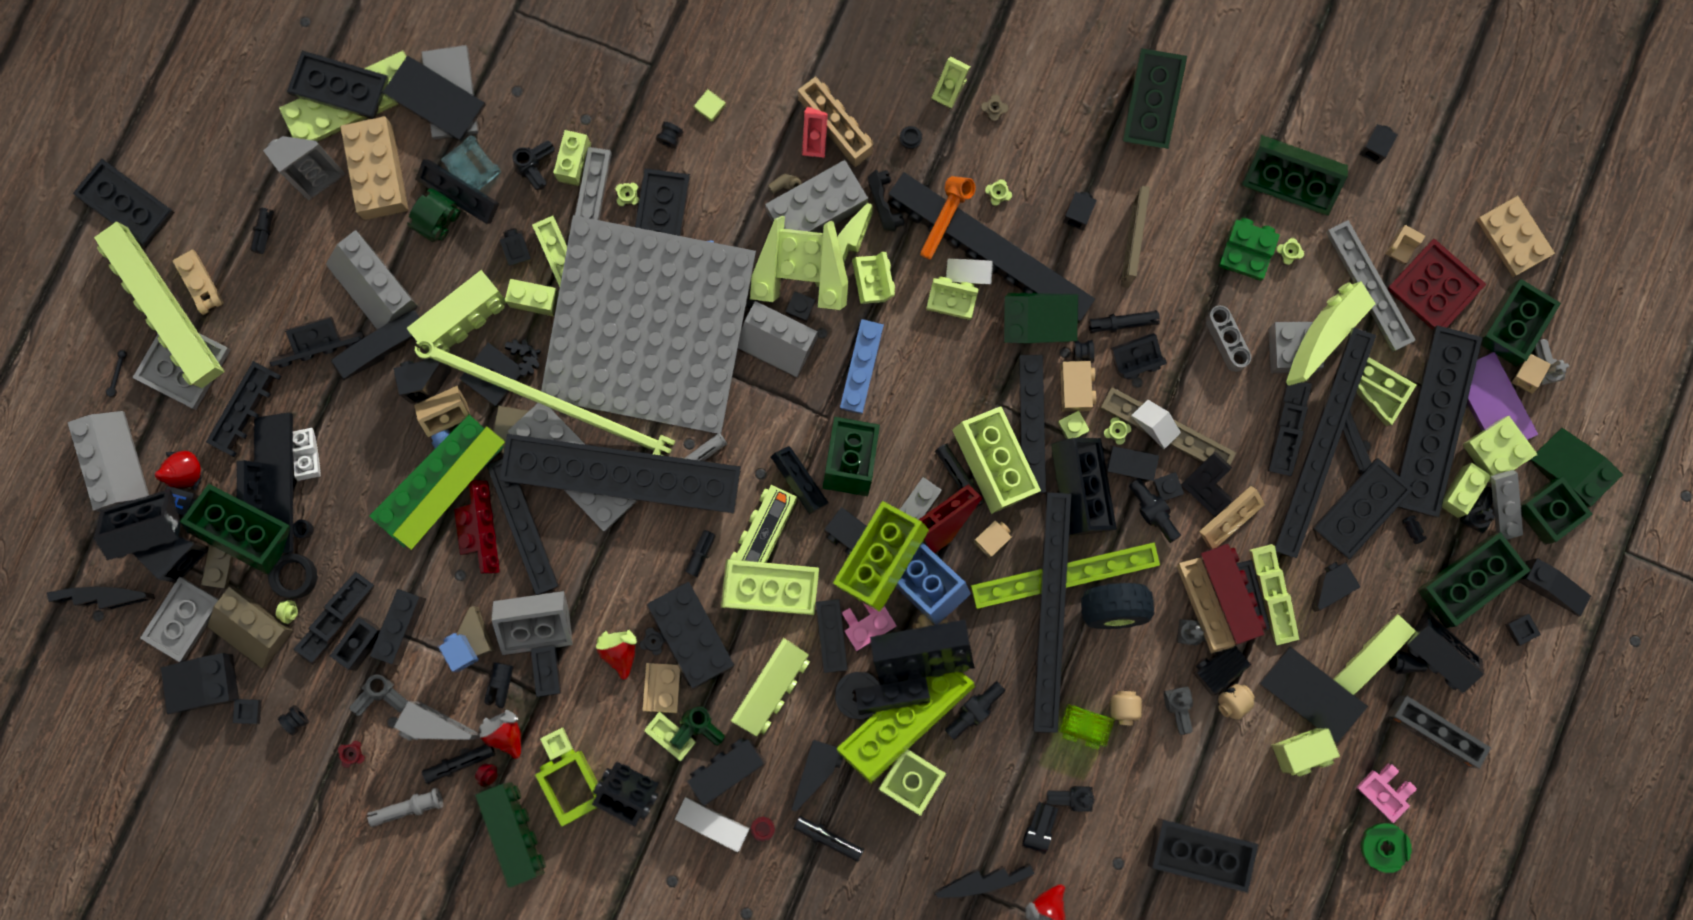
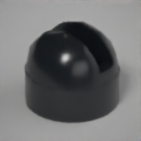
M299 519L293 524V534L297 538H309L314 532V526L307 520Z

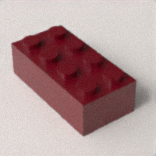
M1225 544L1201 553L1200 558L1235 644L1237 645L1264 635L1263 630L1267 629L1262 615L1257 616L1254 607L1258 605L1253 592H1247L1245 585L1249 582L1244 570L1239 571L1236 563L1240 560L1235 547L1230 548L1229 544Z

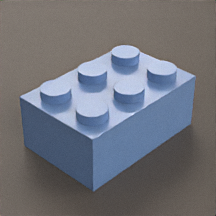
M923 542L895 586L934 625H938L971 594L966 582Z

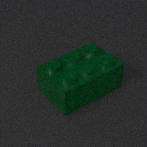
M1522 279L1517 280L1509 286L1481 332L1480 337H1483L1481 346L1491 352H1495L1496 355L1514 366L1524 363L1528 360L1561 303Z

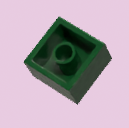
M1563 476L1551 480L1521 502L1522 517L1544 545L1557 542L1593 515Z

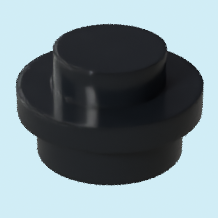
M914 126L905 127L900 133V143L907 149L917 148L922 142V133Z

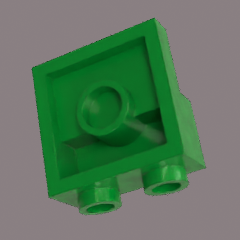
M1241 218L1240 221L1235 220L1232 224L1219 267L1263 281L1280 234L1275 233L1276 230L1270 226H1262V228L1254 226V222L1247 218Z

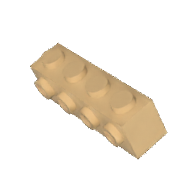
M815 76L798 89V99L805 108L811 107L828 113L827 135L854 167L873 154L871 138L866 133L863 134L856 120L852 116H848L842 103L838 99L835 100L825 83H821Z

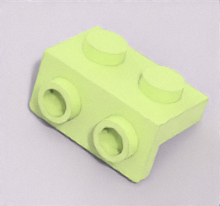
M881 252L876 256L855 257L852 259L860 304L886 302L895 296V284L892 281L890 272L891 264L886 252Z
M946 277L933 278L926 310L971 320L979 289L968 282L958 284L953 283L951 279Z

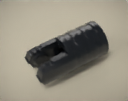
M493 662L484 699L486 705H491L495 702L498 708L503 709L505 707L514 666Z

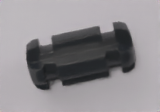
M1411 515L1403 519L1402 522L1403 524L1406 523L1407 526L1405 528L1411 538H1414L1415 541L1413 543L1419 544L1425 541L1427 537L1423 536L1422 533L1424 531L1418 521H1415L1416 516Z

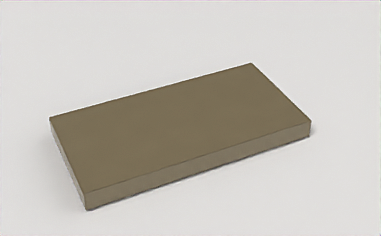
M1147 186L1140 187L1133 200L1121 287L1129 288L1137 276L1150 187Z

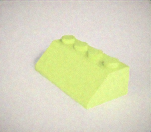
M1001 406L962 421L952 429L991 514L1010 507L1041 491Z
M783 638L731 721L755 736H758L760 733L765 734L772 723L769 721L770 716L773 712L778 714L785 703L781 700L786 692L790 694L796 686L797 681L794 680L798 672L803 674L810 663L807 660L809 654Z

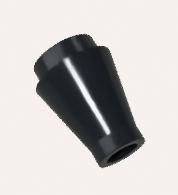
M1397 651L1389 660L1390 670L1395 671L1396 674L1425 673L1428 668L1427 662L1423 658H1417L1403 651Z

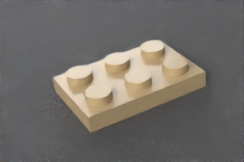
M1519 196L1476 219L1512 277L1555 254Z

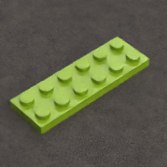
M962 672L946 673L940 677H926L930 703L876 712L836 748L838 753L870 783L873 782L975 687L974 682Z

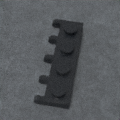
M253 361L206 443L235 457L237 453L232 448L239 436L244 439L248 436L242 432L251 416L259 417V414L254 412L262 396L270 398L271 394L266 392V389L272 379L280 380L282 376Z

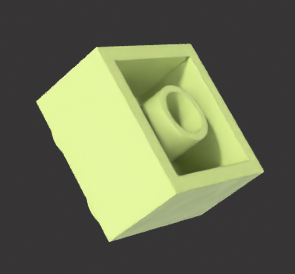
M1510 416L1501 418L1462 444L1475 464L1492 476L1515 470L1537 455Z
M1315 728L1272 745L1282 772L1291 773V775L1297 774V776L1308 774L1311 772V767L1320 766L1322 768L1334 763V758L1340 757L1329 728Z
M907 749L895 760L881 783L879 790L921 816L946 773Z

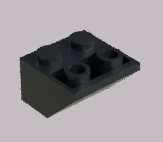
M432 358L423 359V361L416 363L414 361H406L401 363L400 367L393 368L399 395L411 404L435 396L451 372L449 365Z

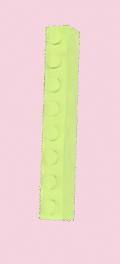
M115 222L95 236L94 239L99 245L97 246L98 251L105 258H108L111 263L109 264L110 269L117 276L121 277L123 280L121 283L122 287L129 294L133 295L135 298L133 301L134 305L138 310L145 313L147 316L145 319L146 323L151 329L157 331L159 334L158 341L164 348L169 349L172 354L170 355L171 360L176 366L181 367L184 372L182 374L184 380L189 385L203 388L223 374L225 371L130 230L119 222Z

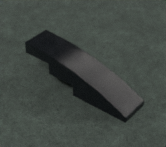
M415 310L410 311L358 341L333 358L331 363L342 379L346 380L385 360L386 355L404 347L407 341L414 338L407 327L420 317Z
M1304 381L1290 386L1286 383L1268 468L1270 472L1288 476L1293 474L1304 433L1302 428L1308 409L1306 405L1312 383Z
M355 571L324 606V611L311 624L309 632L293 648L294 652L311 665H314L363 604L374 588V584Z
M80 587L47 592L48 602L63 603L73 600V605L82 607L98 603L99 609L112 610L155 599L154 594L113 587Z
M1026 864L1009 874L1001 866L982 877L976 868L934 892L937 898L965 897L987 893L1013 885L1035 873L1030 864Z

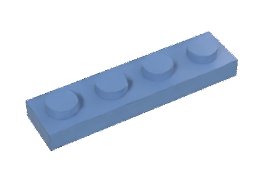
M861 319L840 405L841 410L863 414L884 324Z

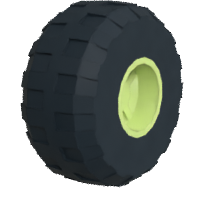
M1137 583L1108 584L1090 588L1084 592L1081 598L1082 617L1089 627L1095 629H1120L1140 626L1151 621L1154 615L1153 595L1147 586Z

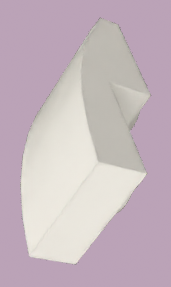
M948 259L946 278L951 279L952 282L991 284L993 261Z
M313 428L293 431L294 476L297 481L321 476L319 454Z

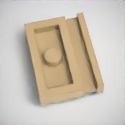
M646 663L643 711L678 713L681 677L678 665Z

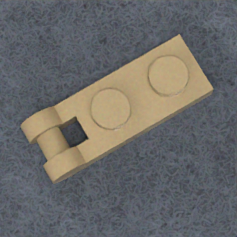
M192 249L172 260L194 299L197 309L202 315L210 312L209 309L212 307H219L224 304L196 251ZM210 295V298L204 301L203 297Z

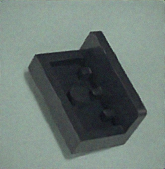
M1154 333L1110 348L1117 374L1124 379L1137 378L1142 372L1157 371L1161 369L1162 365L1167 364L1166 359L1162 357L1158 339Z

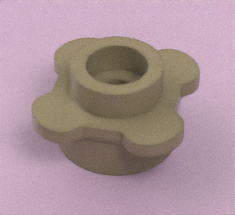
M995 94L991 96L988 102L982 103L981 109L991 121H997L1003 113L1008 112V105L1003 104L1000 96Z

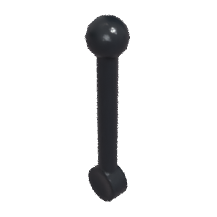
M120 350L117 353L119 358L111 386L106 390L107 396L115 397L117 394L115 387L123 359L127 356L124 350Z

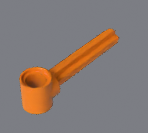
M951 176L947 179L945 192L948 199L921 250L920 255L928 260L932 259L959 203H964L966 199L973 197L976 186L971 178Z

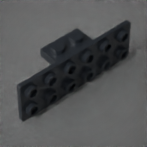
M292 413L255 418L254 462L246 460L237 461V498L290 525L282 554L293 553Z

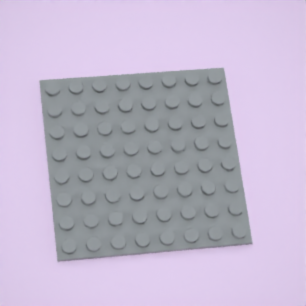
M573 215L541 392L575 406L722 434L756 251Z

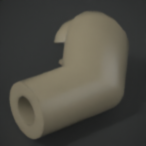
M783 174L767 186L774 195L781 189L792 190L801 185L802 182L797 176Z

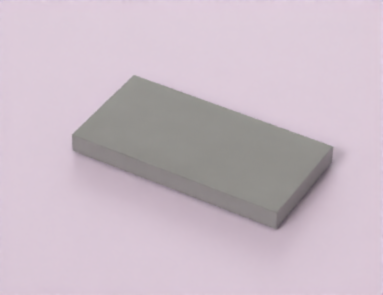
M467 45L422 52L424 66L474 96ZM477 119L466 135L479 133ZM430 123L434 140L452 137Z

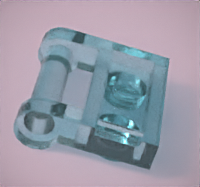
M474 135L467 137L461 145L441 159L453 175L477 190L501 172V169L496 164L494 165L480 148L478 140ZM471 150L485 167L486 172L481 175L465 153Z

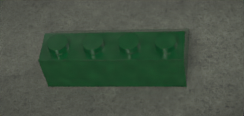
M1261 135L1252 154L1242 185L1329 216L1348 177V165Z
M209 483L180 521L188 534L267 575L282 556L290 530V525Z

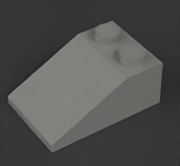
M408 701L394 728L400 730V736L410 741L412 739H480V733L419 701Z

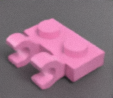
M864 604L870 615L859 622L850 608L842 612L843 617L850 626L844 632L856 651L871 643L870 637L883 635L897 626L885 606L881 612H878Z
M1388 763L1379 774L1372 770L1356 788L1390 822L1394 823L1410 807L1405 800L1417 788L1411 782L1404 781L1396 792L1388 782L1399 771L1392 764Z

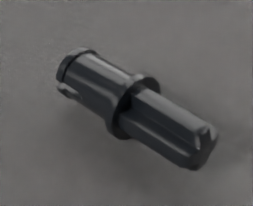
M259 208L257 223L252 229L254 235L250 250L256 254L264 253L268 235L272 233L270 226L274 211L270 209L267 212L268 208Z
M707 530L703 531L695 550H691L693 554L684 570L685 572L696 577L699 576L698 574L705 559L709 558L707 556L716 538L714 533Z

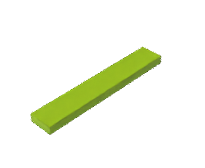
M486 426L393 535L412 550L505 441Z

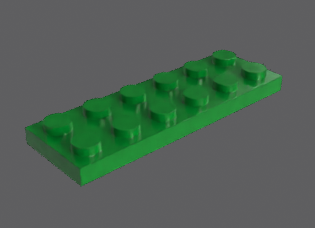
M469 414L369 517L405 548L406 545L397 539L393 533L485 428ZM503 445L486 463V465L499 453V451L504 447Z

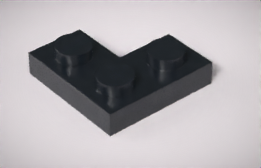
M1216 451L1181 484L1214 517L1223 511L1233 500L1216 484L1232 469Z

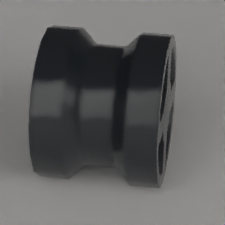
M663 122L661 125L662 131L657 134L656 140L668 148L676 149L678 146L677 140L684 132L675 124Z
M1087 340L1085 343L1073 341V361H1091V363H1094L1095 351L1093 340Z
M296 705L289 708L287 714H282L278 717L281 726L292 736L298 732V728L301 726L305 727L309 723L306 715Z

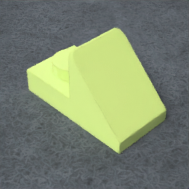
M949 57L932 99L952 108L967 81L965 78L970 66Z

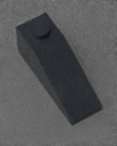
M1538 558L1526 561L1525 564L1531 571L1517 580V582L1577 616L1582 615L1591 598L1590 594L1561 571Z
M813 740L793 803V811H797L834 772L835 767L840 768L843 757L838 753L836 749L838 747Z

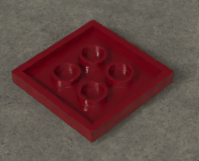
M1433 238L1390 284L1387 290L1433 330L1437 325L1447 328L1485 287L1486 283Z

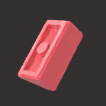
M806 107L804 112L802 155L825 158L828 113Z

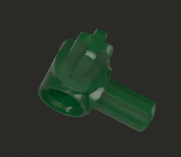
M696 707L683 713L680 721L681 727L672 737L670 743L674 748L681 750L692 734L699 735L701 733L715 746H718L723 742L725 735L711 723L712 718H710L705 708ZM693 713L699 718L698 725L692 720Z

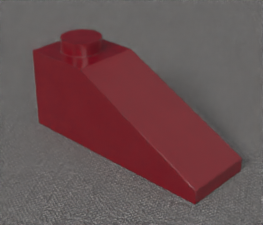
M968 484L921 517L919 521L929 529L922 542L933 553H936L950 543L982 500L981 496Z

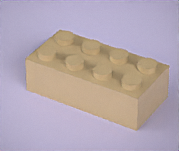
M387 117L342 125L341 131L356 213L363 220L409 211L393 125Z

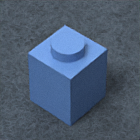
M454 633L443 640L444 644L439 646L452 672H459L478 661L465 635L459 634L457 636Z

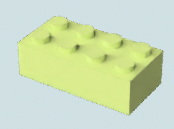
M480 270L407 327V329L417 342L421 339H427L433 343L434 347L449 352V348L456 342L461 343L464 341L470 331L474 328L482 327L489 316L501 312L506 304L505 298L483 271ZM422 346V348L428 353L429 347Z

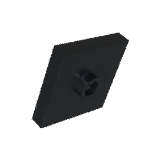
M490 343L485 345L472 362L515 381L521 378L519 365ZM465 372L459 378L496 407L499 406L510 392Z

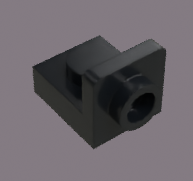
M516 228L504 231V235L500 237V243L508 265L530 260L531 256L524 239L523 230L517 231Z

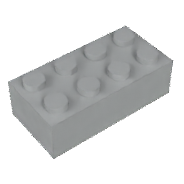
M846 160L768 202L765 206L772 223L774 219L785 216L784 229L821 233L823 232L824 224L829 221H834L835 225L859 212L868 203V197Z

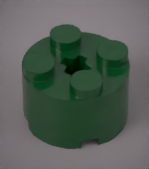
M430 188L427 190L430 194L427 197L422 195L413 206L409 214L412 222H407V226L431 242L436 240L442 242L449 233L447 227L451 222H455L458 219L461 211L457 209V203L435 189Z

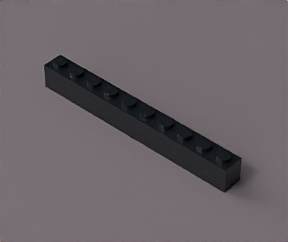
M903 172L888 194V201L891 207L897 211L903 210L909 214L908 217L917 224L921 222L927 226L929 232H931L947 201L905 172ZM957 207L943 235L948 245L955 249L960 248L966 252L965 255L971 260L993 261L992 274L997 273L1001 275L1008 285L1012 287L1016 285L1023 290L1022 293L1078 294V324L1081 322L1095 301L1094 297Z

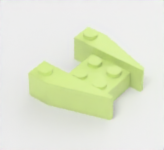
M785 216L774 219L751 277L750 299L768 302L775 301L780 297L781 278L819 282L818 307L836 310L844 308L847 305L848 279L834 221L824 224L823 233L784 229Z

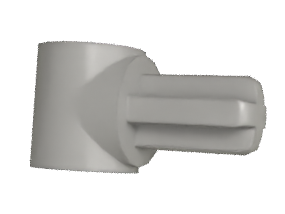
M1546 339L1539 340L1534 348L1536 356L1551 364L1539 386L1563 381L1569 364L1564 363L1563 360L1557 361V359H1553L1548 341Z

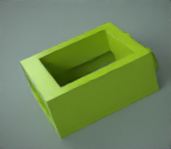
M574 749L561 755L562 760L556 764L550 761L539 767L541 772L535 775L561 827L597 808L592 805L595 799L593 798L575 809L564 813L546 776L576 760L593 792L598 782L583 752L578 751L575 753Z

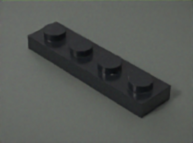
M423 159L415 178L416 181L429 189L433 188L457 203L458 207L485 224L492 223L500 204L499 202L429 159Z

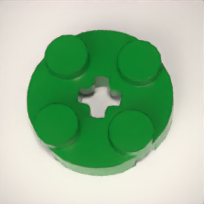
M1378 823L1364 831L1361 840V853L1366 864L1380 872L1393 873L1402 869V866L1409 861L1412 854V845L1407 834L1398 826L1389 823ZM1384 841H1387V844L1392 846V850H1388L1386 855L1380 849Z

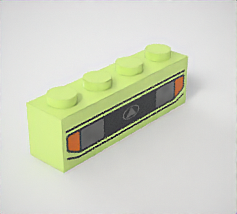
M773 485L770 486L769 490L765 488L759 500L762 502L759 510L755 509L750 517L749 522L752 525L748 532L744 530L739 540V543L742 545L738 553L733 552L730 559L767 563L796 504L797 497Z

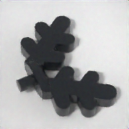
M513 339L512 343H505V349L510 350L511 355L520 352L519 356L523 358V363L519 364V370H521L520 377L525 378L527 374L530 376L534 375V369H539L537 354L541 353L540 349L534 350L532 346H528L526 340H522L521 344L518 343L517 339Z

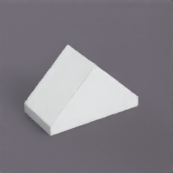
M1147 400L1131 415L1163 449L1181 433L1170 413L1150 400Z

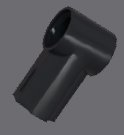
M1041 802L1037 803L1031 825L1027 827L1022 841L1023 847L1046 854L1051 842V830L1058 808Z

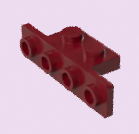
M472 480L469 483L471 504L454 509L460 555L478 552L480 573L496 574L500 572L488 481Z

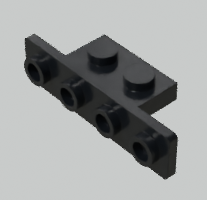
M332 316L295 326L285 331L293 351L275 356L269 363L271 367L278 365L279 368L292 364V360L300 358L301 361H306L315 357L314 354L323 352L324 355L335 352L337 347L343 345L346 348L351 347L360 341L364 335L360 331L340 337Z

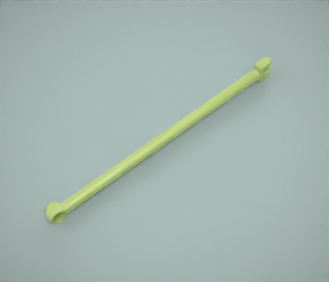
M421 339L416 343L419 347H429V352L426 354L421 353L420 348L415 347L417 356L422 359L432 358L648 448L653 451L652 454L660 455L661 451L670 454L672 449L665 447L664 443L673 446L675 444V441L668 437L660 435L659 439L656 440L434 347L430 340Z

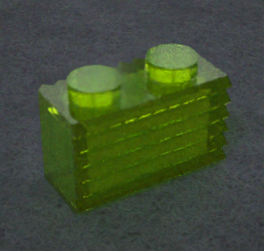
M1066 704L1058 732L1063 733L1062 738L1076 742L1078 738L1086 741L1085 746L1099 750L1100 746H1107L1115 719Z

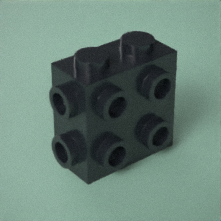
M616 761L612 769H606L601 781L599 780L592 794L596 795L592 805L636 827L640 819H646L651 807H653L659 795L655 793L659 783Z

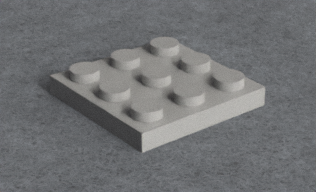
M157 334L132 378L197 410L212 382L203 388L189 385L182 376L183 370L173 363L170 358L171 352L168 348L166 349L158 341L159 334ZM200 334L220 366H222L231 349Z

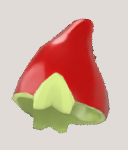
M630 630L608 634L605 631L596 640L597 653L602 660L617 671L622 680H625L630 674L635 658L636 637Z

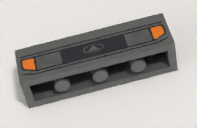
M1397 696L1386 715L1389 719L1469 768L1480 769L1491 750V747L1408 696Z

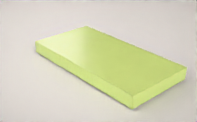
M726 559L721 607L814 615L819 568Z

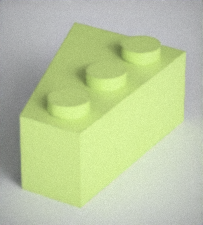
M1368 358L1356 393L1385 426L1393 425L1416 384L1375 360Z

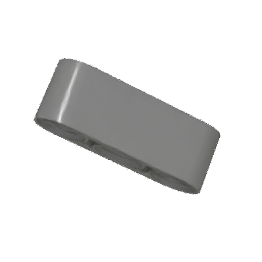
M1221 305L1216 306L1206 316V325L1228 369L1233 372H1239L1250 363L1251 353L1229 309ZM1213 314L1221 315L1223 322H1216ZM1223 335H1230L1233 338V343L1225 342ZM1234 355L1241 356L1243 364H1237L1234 361Z

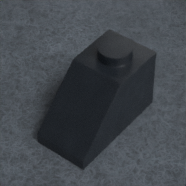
M1334 562L1324 568L1325 573L1319 576L1312 604L1314 612L1326 608L1361 587L1346 562L1339 565L1337 562Z

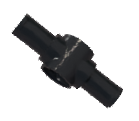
M1140 478L1132 482L1129 488L1140 501L1139 505L1141 508H1139V511L1144 520L1150 526L1158 527L1169 543L1178 539L1181 534L1169 519L1171 511L1165 500L1161 496L1156 497L1155 494H1151Z
M995 681L983 694H978L977 696L974 694L960 708V716L945 731L955 740L969 726H978L991 713V705L1006 690Z

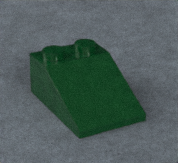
M1008 293L1005 296L1004 343L1078 341V294Z
M834 417L822 489L868 497L873 477L880 424Z
M1560 428L1536 452L1537 455L1529 460L1549 481L1563 476L1587 507H1591L1623 476L1605 456L1564 428Z

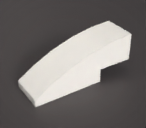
M685 797L675 820L737 852L740 851L750 829Z

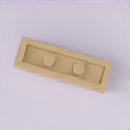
M1250 486L1199 531L1209 548H1217L1265 505L1257 489Z

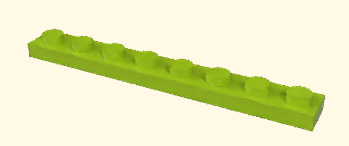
M1155 542L1068 562L1066 588L1160 566ZM1042 569L970 585L976 609L1040 594Z

